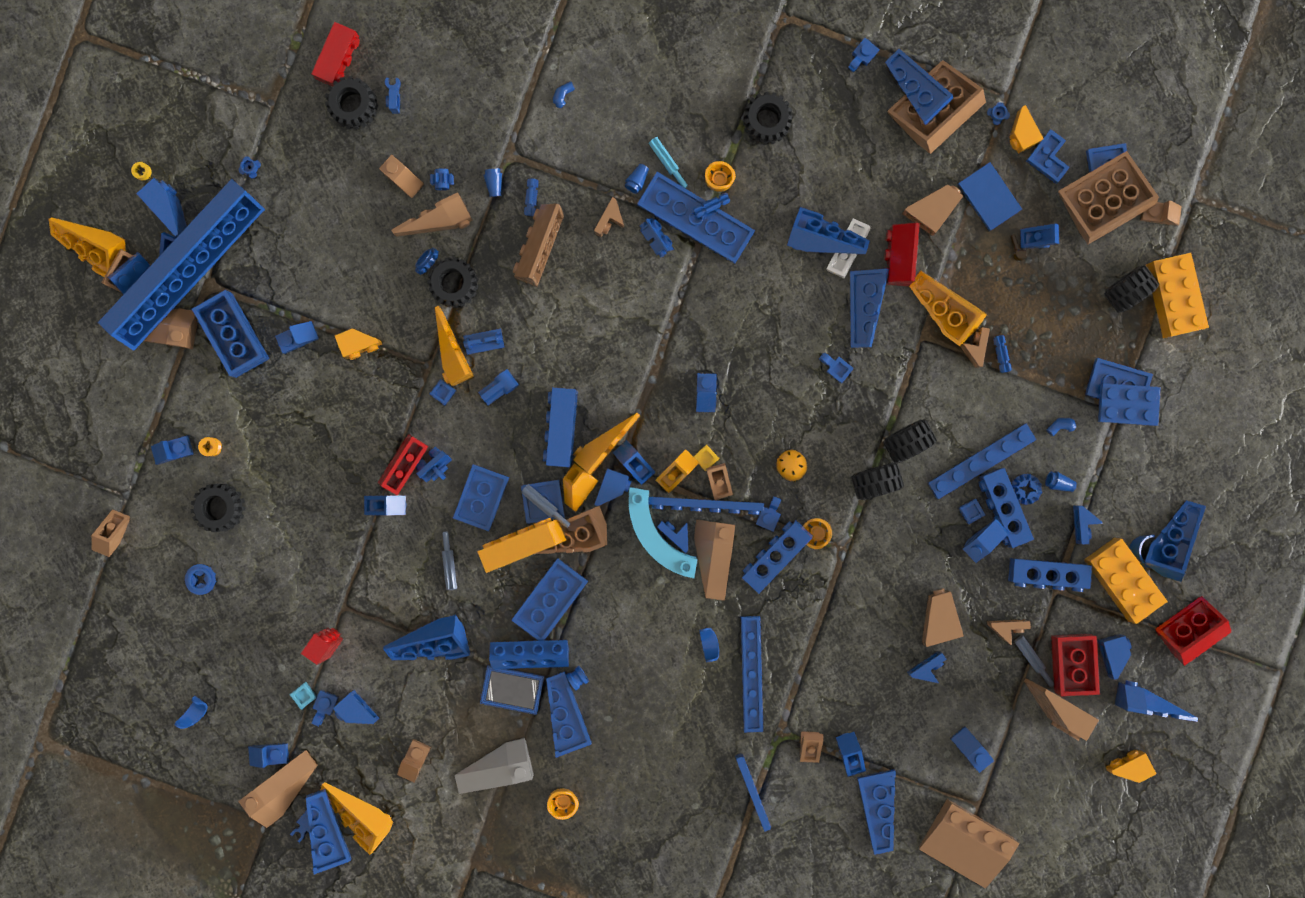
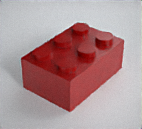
M1090 633L1051 635L1054 693L1059 696L1100 695L1097 636Z

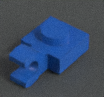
M864 38L853 51L852 55L855 58L849 64L848 69L854 73L861 63L867 66L880 49Z
M386 78L385 85L389 89V96H386V107H389L392 113L400 114L399 88L401 82L399 78H396V83L390 85L389 78Z
M823 353L819 358L822 363L829 367L826 372L840 384L843 383L854 369L840 357L834 360L827 353Z
M773 496L769 508L764 507V511L760 512L755 524L774 532L781 515L776 512L781 499Z
M320 690L313 706L317 713L311 724L319 727L326 714L332 715L333 708L336 706L339 697Z

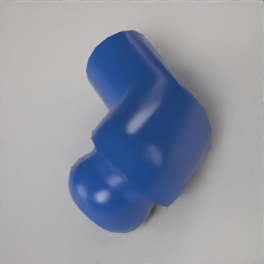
M1058 418L1046 431L1051 436H1054L1060 429L1072 432L1076 429V424L1071 418Z

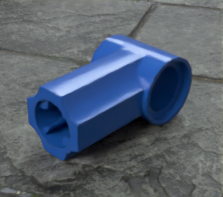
M507 369L496 376L492 383L478 393L489 406L504 394L506 395L513 391L519 384Z

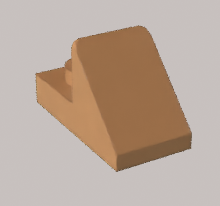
M613 197L594 230V233L601 238L603 234L607 235L612 226L610 221L624 228L617 201Z
M1173 201L1157 202L1155 206L1141 213L1140 221L1179 226L1182 206Z
M982 327L978 329V332L974 333L973 343L975 345L963 343L960 346L975 368L983 367L989 328Z
M725 463L706 468L714 500L733 495Z
M1026 619L987 621V625L1010 645H1012L1011 630H1013V633H1024V629H1031L1030 621Z
M801 732L800 762L819 763L823 745V734L819 732Z
M414 739L400 764L397 775L415 783L431 747Z

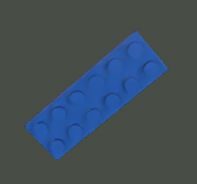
M656 172L637 206L736 264L755 230L719 208L696 217L693 208L702 205L706 201L659 172Z

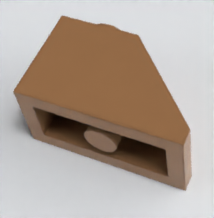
M392 154L379 168L386 177L411 198L424 185L420 179Z
M112 510L91 535L92 550L110 557L122 540L130 521V516Z

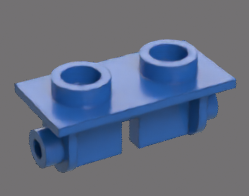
M646 219V222L640 225V231L647 241L652 238L655 239L650 246L657 256L659 255L661 258L667 254L666 252L674 250L671 246L672 241L667 235L663 234L661 231L662 227L656 219Z
M501 329L463 336L467 355L504 348Z

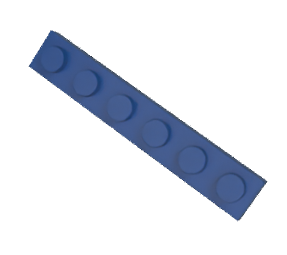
M1027 423L927 484L935 497L940 499L1034 442L1036 438Z
M648 497V504L652 505V509H663L664 506H671V510H683V507H690V511H702V508H710L709 512H721V509H729V513L739 514L740 510H748V514L760 515V511H764V503Z

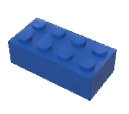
M224 290L192 308L229 376L237 378L269 360L267 353L233 293Z
M552 387V392L548 393V403L551 404V410L547 411L546 415L549 431H545V442L548 443V447L543 453V461L546 462L547 466L572 467L578 396L576 389Z

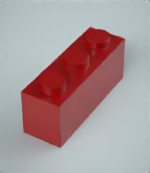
M334 22L312 71V75L316 80L333 87L335 80L340 82V78L344 77L345 68L352 61V52L354 49H357L360 42L359 35L355 30Z
M408 434L379 479L378 483L380 486L398 495L428 446Z
M327 628L315 633L301 654L316 665L331 658L342 642L341 633L334 628Z

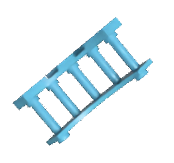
M630 487V518L635 533L643 547L665 568L682 576L694 578L697 565L696 556H691L675 549L662 538L654 526L648 504L649 490Z

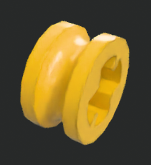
M137 162L131 168L132 175L139 180H147L151 176V168L143 162ZM140 167L145 169V172H142L143 175L138 173Z

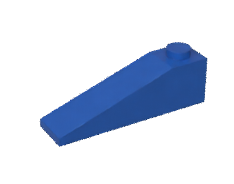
M800 207L787 246L805 252L866 254L870 242L868 239L851 230L844 231L838 227V223L834 221L829 223L823 219V215Z
M1186 500L1172 520L1150 545L1145 564L1163 577L1182 582L1206 506Z
M456 615L437 619L383 647V650L391 660H415L417 657H427L428 660H434V657H445L446 660L470 656L464 626Z
M1126 680L1125 683L1118 682L1115 705L1126 711L1147 715L1155 714L1162 717L1170 715V717L1176 719L1198 721L1196 716L1137 686L1138 682Z

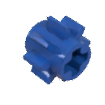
M435 169L434 174H430V184L432 186L435 185V190H449V185H454V176L449 174L448 169Z

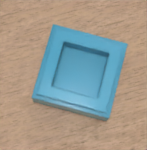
M307 682L289 694L300 709H303L317 698V695Z

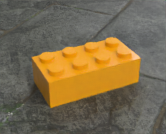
M1187 253L1146 264V267L1159 282L1158 288L1152 294L1163 339L1209 328L1192 254Z
M548 518L482 545L483 549L477 552L485 572L488 573L564 542L566 538L557 519L552 521L551 518Z
M1113 538L1084 559L1087 565L1092 566L1093 574L1128 622L1137 624L1168 602L1122 538Z

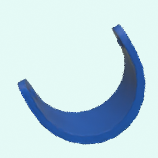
M1155 535L1139 536L1129 546V549L1143 568L1150 567L1145 564L1142 558V545L1146 539L1155 537Z
M711 628L699 630L706 663L718 660L719 643L715 632Z
M197 696L192 697L191 706L174 723L176 727L180 729L188 728L205 715L208 706Z

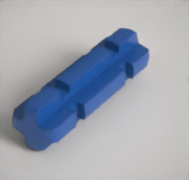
M533 178L527 180L528 189H526L525 205L527 207L524 208V215L530 217L534 216L536 211L534 206L537 203L538 190L536 188H538L539 183L537 179Z
M723 193L718 198H712L702 205L694 207L693 211L696 217L704 215L705 212L709 213L721 205L728 204L730 202L727 193Z
M1004 335L996 336L993 340L994 345L997 346L995 349L998 363L1001 364L999 365L1000 372H1010L1012 368L1011 364L1008 363L1010 359L1007 346L1004 345L1006 343Z

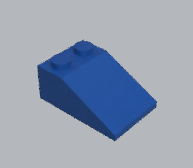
M153 178L136 194L173 235L178 237L187 225L180 200L175 195L177 191L163 180L158 181Z

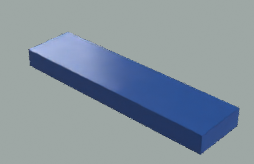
M741 753L735 755L764 832L771 829V825L744 756Z

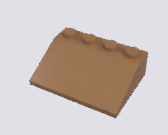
M944 60L928 74L953 94V99L927 125L923 123L906 95L887 111L901 128L930 154L986 103L983 88Z
M1127 151L1058 191L1075 226L1087 244L1092 243L1152 208L1159 199V196Z
M541 204L540 209H536L533 220H535L534 225L529 227L526 235L528 238L527 244L522 245L520 250L522 257L519 263L516 262L513 269L514 277L517 280L538 287L564 218L559 204Z
M1025 678L1024 683L1047 718L1052 720L1051 724L1078 741L1080 738L1087 741L1099 720Z
M947 799L918 849L986 889L1010 861L1019 843L1012 836Z

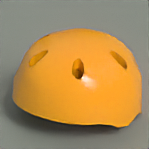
M722 161L711 163L705 171L707 186L716 192L729 189L736 177L734 169Z
M787 450L778 457L776 468L784 479L797 481L805 475L807 462L800 452Z
M814 518L808 520L803 525L813 535L812 539L806 544L808 547L821 549L830 542L832 528L827 521L821 518Z
M565 788L554 790L547 802L548 812L554 818L562 820L572 817L579 806L575 794Z

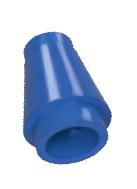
M639 164L625 180V188L635 194L641 191L649 168Z
M486 169L484 179L489 197L501 196L502 173H500V169Z
M1057 471L1050 472L1045 481L1046 486L1051 490L1073 492L1077 485L1076 481Z

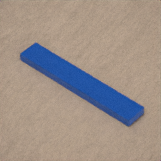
M741 616L744 732H763L760 616Z

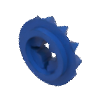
M435 248L426 250L417 260L415 272L420 275L427 272L438 258L439 251Z
M1022 474L1014 479L1012 487L1019 503L1028 505L1039 500L1042 493V484L1037 477L1031 474ZM1029 484V488H1032L1034 491L1028 492L1026 495L1025 491L1019 489V487H1026Z
M194 565L185 575L186 587L194 594H207L214 589L213 587L217 582L215 579L216 573L207 565ZM205 574V583L198 584L199 579L196 575L202 576Z

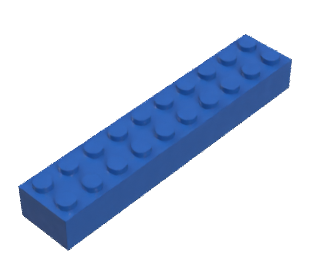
M231 179L98 323L112 337L134 351L265 209Z

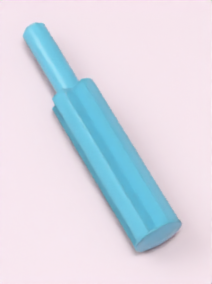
M658 137L653 138L648 144L669 174H673L680 185L686 188L687 183L678 172L679 167Z

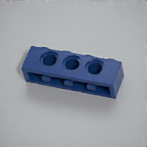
M999 468L979 476V487L982 492L986 493L988 498L986 499L987 506L990 510H993L995 515L993 520L997 519L1009 532L1002 540L1003 544L1009 548H1015L1034 540L1005 468ZM995 486L1001 488V493L998 496L993 493ZM1004 503L1008 506V511L1005 514L1001 512V506ZM1011 521L1016 525L1015 530L1012 532L1008 529V524Z
M795 520L793 523L789 521L782 528L784 532L780 537L776 535L769 542L771 546L766 551L762 549L757 554L756 558L758 560L753 565L749 563L743 569L744 574L742 578L757 593H760L812 539L813 535L798 521ZM791 537L795 543L792 546H787L784 543V539ZM771 552H780L781 558L778 560L773 559ZM765 565L768 568V572L760 573L757 567Z
M1010 558L1008 581L1014 582V586L1026 587L1027 583L1033 584L1034 588L1045 589V585H1050L1055 590H1064V587H1072L1071 591L1084 592V588L1090 589L1092 566ZM1032 568L1034 570V576L1031 579H1029L1027 577V571ZM1051 570L1053 578L1048 581L1046 574ZM1068 572H1071L1072 580L1067 582L1065 576Z
M568 641L490 642L489 661L492 669L569 667Z

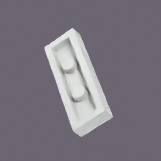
M853 218L847 230H851L866 238L871 227ZM835 253L827 267V271L845 278L857 254Z

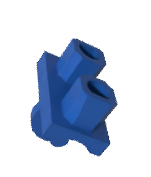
M434 447L429 451L432 460L427 463L421 459L416 465L418 471L416 474L425 482H428L430 479L435 481L438 477L444 480L446 478L444 472L448 469L446 465L452 461L448 454Z

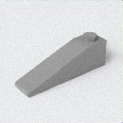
M525 738L504 743L499 748L455 774L459 794L532 780L534 773Z

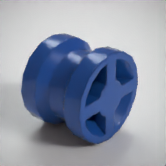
M580 666L576 667L574 672L566 674L568 681L575 690H578L580 685L589 682Z

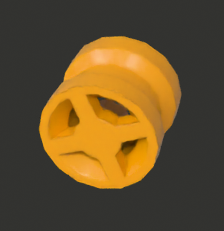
M205 437L199 442L198 449L202 455L212 457L221 452L222 444L216 438Z

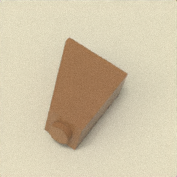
M946 185L908 206L902 214L912 222L920 223L919 227L933 236L962 199L963 195L960 194L961 191L957 187Z
M944 588L934 590V594L928 596L922 643L926 647L964 636L951 591Z

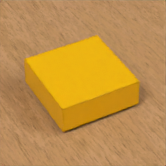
M708 445L704 446L693 456L704 471L719 460V457Z

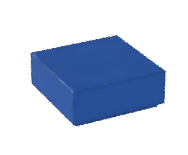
M440 379L430 392V395L446 406L457 390Z
M976 498L958 508L968 525L985 516Z

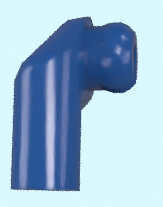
M571 81L555 90L553 103L557 108L565 106V95L575 90Z

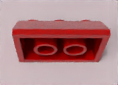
M920 223L892 225L890 230H887L886 241L889 242L888 249L885 250L884 260L887 261V268L884 269H889L886 285L908 287L915 282Z
M1202 596L1155 629L1170 652L1184 666L1231 633L1229 621Z

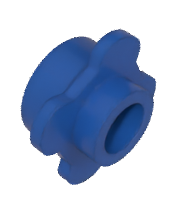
M1001 102L997 103L994 108L987 110V115L991 116L994 125H999L1002 120L1010 117V113Z
M246 156L240 164L239 173L249 175L253 179L257 176L256 172L261 167V163L258 160L253 161L250 157Z

